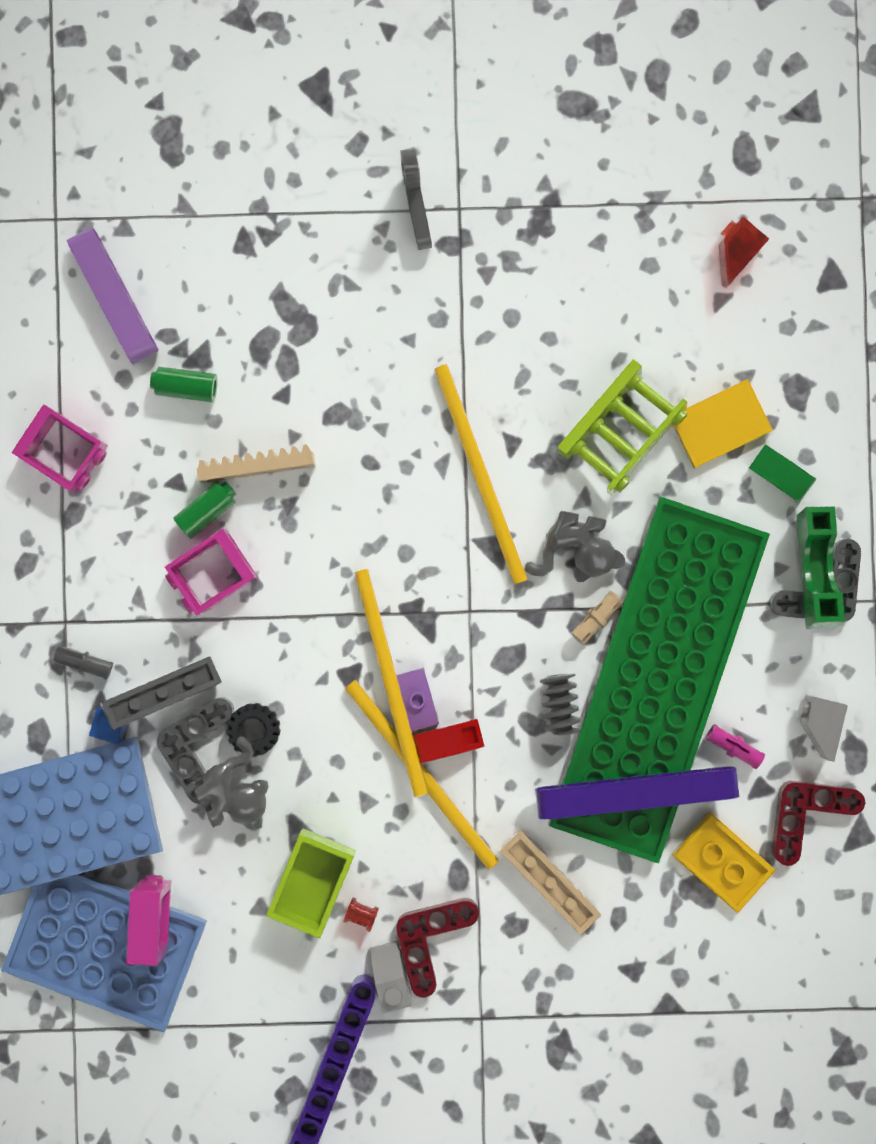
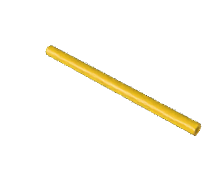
M447 364L436 367L434 369L513 583L515 585L528 580L449 367Z
M369 570L356 571L354 574L414 797L428 794Z
M355 679L344 689L405 765L396 730ZM420 763L428 795L488 870L494 867L499 862L497 857L425 766Z

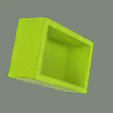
M303 828L298 836L266 917L321 938L356 850Z

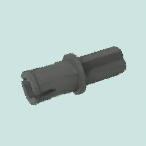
M64 646L57 647L53 658L57 663L78 669L80 674L84 671L105 680L109 678L113 667V662L91 656L88 651L82 653Z

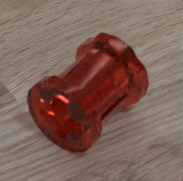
M352 897L343 922L348 923L350 921L365 927L366 931L370 933L379 907L371 908L357 902L356 898Z

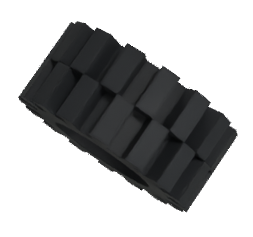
M250 703L238 708L227 722L228 729L226 730V735L229 736V744L234 746L233 749L236 752L243 753L236 745L239 737H245L243 725L249 719H258L263 723L265 732L260 740H249L254 750L252 757L267 753L277 743L281 733L279 728L281 724L280 720L276 718L277 714L274 711L272 712L270 707L263 706L261 703Z

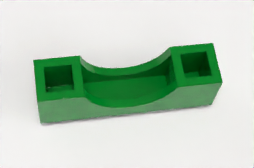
M835 506L805 507L797 515L806 629L836 628L845 622L843 593L836 585L833 571V550L838 535Z

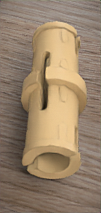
M609 591L594 609L590 608L587 611L588 615L571 634L580 643L585 645L596 631L608 624L607 620L624 602L614 592Z

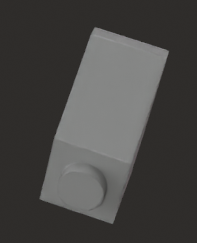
M806 695L805 700L801 701L798 710V716L801 717L800 724L820 757L835 762L848 705Z
M398 940L370 947L375 985L382 1012L387 1013L410 1007L412 1004V994Z

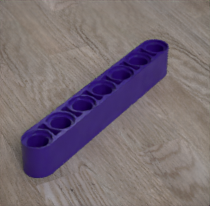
M724 766L543 786L535 788L538 819H557L735 799L739 797L736 767Z
M369 975L357 976L350 986L288 1144H318L375 1001L377 990L375 980ZM366 986L370 989L371 994L365 997L357 994L356 988ZM354 1013L359 1016L360 1021L352 1024L345 1019V1016ZM337 1041H345L348 1043L349 1048L342 1051L337 1049L334 1044ZM334 1068L339 1075L331 1078L325 1075L324 1070ZM318 1095L324 1096L328 1102L322 1105L317 1104L313 1098ZM305 1123H312L317 1129L310 1132L305 1130L303 1125Z

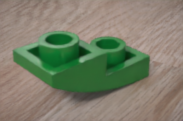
M766 444L748 467L751 471L799 503L817 480Z

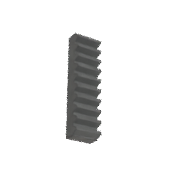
M211 656L105 700L100 705L112 731L222 683Z

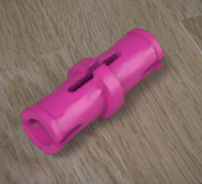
M713 724L706 734L705 740L727 751L726 755L731 758L735 756L754 769H757L764 760L765 753L743 742L744 738L737 735L735 737L716 724Z

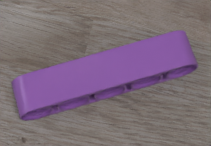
M90 227L67 239L66 241L130 362L134 365L158 352L159 349L95 229Z

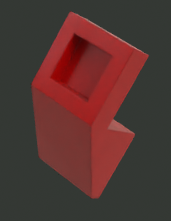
M478 719L413 735L420 763L485 747Z

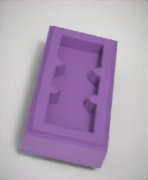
M424 668L397 675L411 732L439 724Z

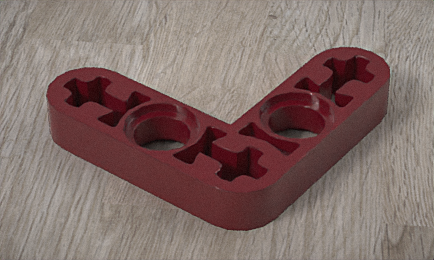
M794 780L783 783L779 789L772 843L774 858L785 866H792L800 860L806 810L857 815L865 807L864 795L850 787ZM793 787H795L796 791L800 792V796L795 797L793 801V806L799 808L798 812L784 809L785 805L791 807V798L786 794L787 791H792ZM820 790H826L829 794V801L823 806L817 805L814 798L815 794ZM852 794V797L857 799V803L852 804L850 809L849 805L843 802H836L837 796L848 799ZM788 815H793L797 819V826L791 831L785 830L782 825L783 819ZM781 834L795 837V840L789 839L788 846L793 850V854H788L787 859L780 853V849H785L787 843L786 839L781 838Z
M461 898L409 911L398 918L397 934L410 986L416 996L421 998L429 997L435 992L437 987L436 974L426 937L473 925L478 919L479 911L477 904L472 899ZM467 905L469 910H474V912L470 913L469 919H465L463 915L454 916L456 923L451 924L449 908H453V914L461 912V906ZM434 912H441L445 915L446 922L440 927H435L429 921L430 915ZM425 915V925L428 930L423 931L422 925L415 926L413 933H409L407 929H402L405 926V920L410 919L412 924L421 922L420 916ZM414 947H419L425 952V957L420 962H414L408 956L409 951ZM428 965L429 968H424L423 972L425 979L432 982L428 983L427 989H423L421 985H416L420 977L418 970L412 972L411 969H421Z

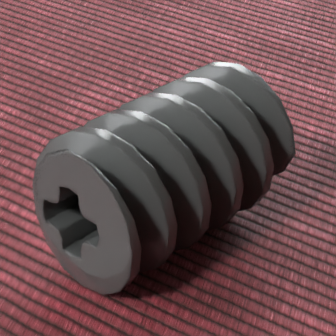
M576 674L549 675L540 680L541 684L548 685V689L541 691V695L549 697L548 701L541 703L542 707L550 709V712L542 716L544 719L551 720V724L544 726L543 729L552 732L554 735H569L581 732L579 728L572 727V725L580 722L579 717L571 715L579 710V706L570 703L578 699V695L569 692L577 687L576 682L568 680L576 676Z

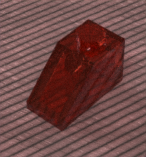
M744 216L737 224L732 220L720 233L724 236V239L718 246L721 285L725 289L769 240L765 234Z

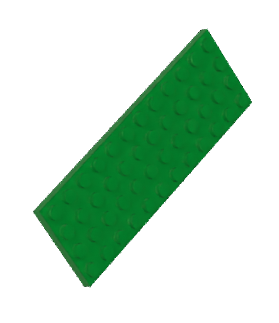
M661 496L658 497L623 601L624 603L615 624L580 728L581 732L578 734L562 784L691 770L770 533ZM679 805L550 819L548 826L659 864Z

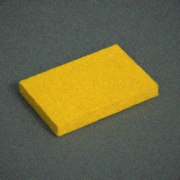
M748 379L688 407L685 410L688 414L678 427L673 425L693 469L773 431Z
M710 811L671 854L737 913L743 909L776 871Z

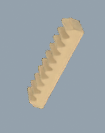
M304 444L302 452H299L295 446H292L290 454L284 448H280L279 456L271 449L268 451L267 458L261 451H257L256 459L250 453H246L244 461L238 455H234L233 462L226 456L222 457L221 464L215 458H211L210 465L204 460H199L196 470L198 481L208 483L217 480L222 481L315 467L316 461L313 451L310 450L307 444Z
M519 829L499 848L500 852L580 935L601 916L599 910L558 869L548 856L535 845L523 830Z

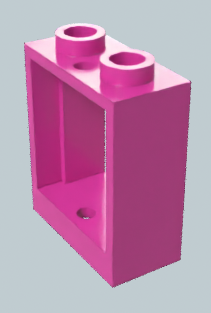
M43 404L11 453L68 491L77 493L79 489L82 491L90 482L91 476L89 474L94 466H99L104 461L107 455L105 450L108 445L51 407ZM56 421L94 445L72 480L64 477L33 456Z
M223 528L164 567L168 572L165 575L168 583L174 590L178 588L184 597L181 599L183 606L190 614L194 612L196 616L204 614L258 578L228 530ZM219 544L241 579L202 604L180 569Z
M148 875L130 891L127 964L157 966L167 953L172 880H163L161 875Z

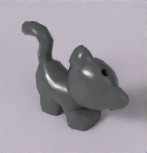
M560 511L557 522L551 526L546 534L543 564L540 566L533 562H528L524 568L532 576L544 577L554 569L555 551L575 547L577 549L574 554V562L576 564L573 569L574 578L577 582H585L591 577L606 574L611 569L623 567L625 565V558L620 551L614 549L609 540L596 536V532H601L605 528L606 519L588 516L586 523L578 522L579 514Z
M239 737L236 745L243 752L241 756L232 757L221 764L214 765L202 777L192 782V785L201 805L208 803L204 808L213 828L222 824L224 820L222 812H227L233 822L243 824L247 829L256 831L262 828V816L266 809L265 795L269 786L265 780H256L251 784L242 783L233 789L231 788L232 770L249 764L254 754L251 742L245 737Z

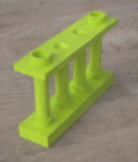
M632 359L557 447L559 454L566 460L572 455L575 457L578 455L611 482L607 486V493L610 496L616 491L621 493L631 481L628 478L629 475L672 425L678 427L688 414L685 411L688 403L685 399H682L675 407L642 381L643 377L640 376L642 374V365ZM628 389L631 391L636 390L667 415L666 419L657 429L623 403L624 399L622 396ZM609 411L612 413L616 411L648 437V440L638 451L604 425L605 421L603 418ZM591 433L593 435L597 433L630 460L619 473L586 447L584 440Z

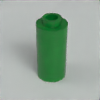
M158 366L156 372L152 371L150 389H154L155 395L211 403L215 401L218 385L217 374Z
M217 480L175 515L173 519L179 528L192 540L236 503L233 497L237 493L226 481L221 484Z

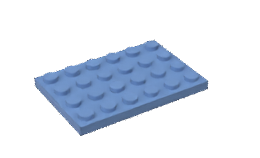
M138 737L122 740L118 744H107L0 774V895L163 852Z
M82 873L33 886L1 971L165 1033L208 920L170 906L167 953L157 966L127 964L130 891Z

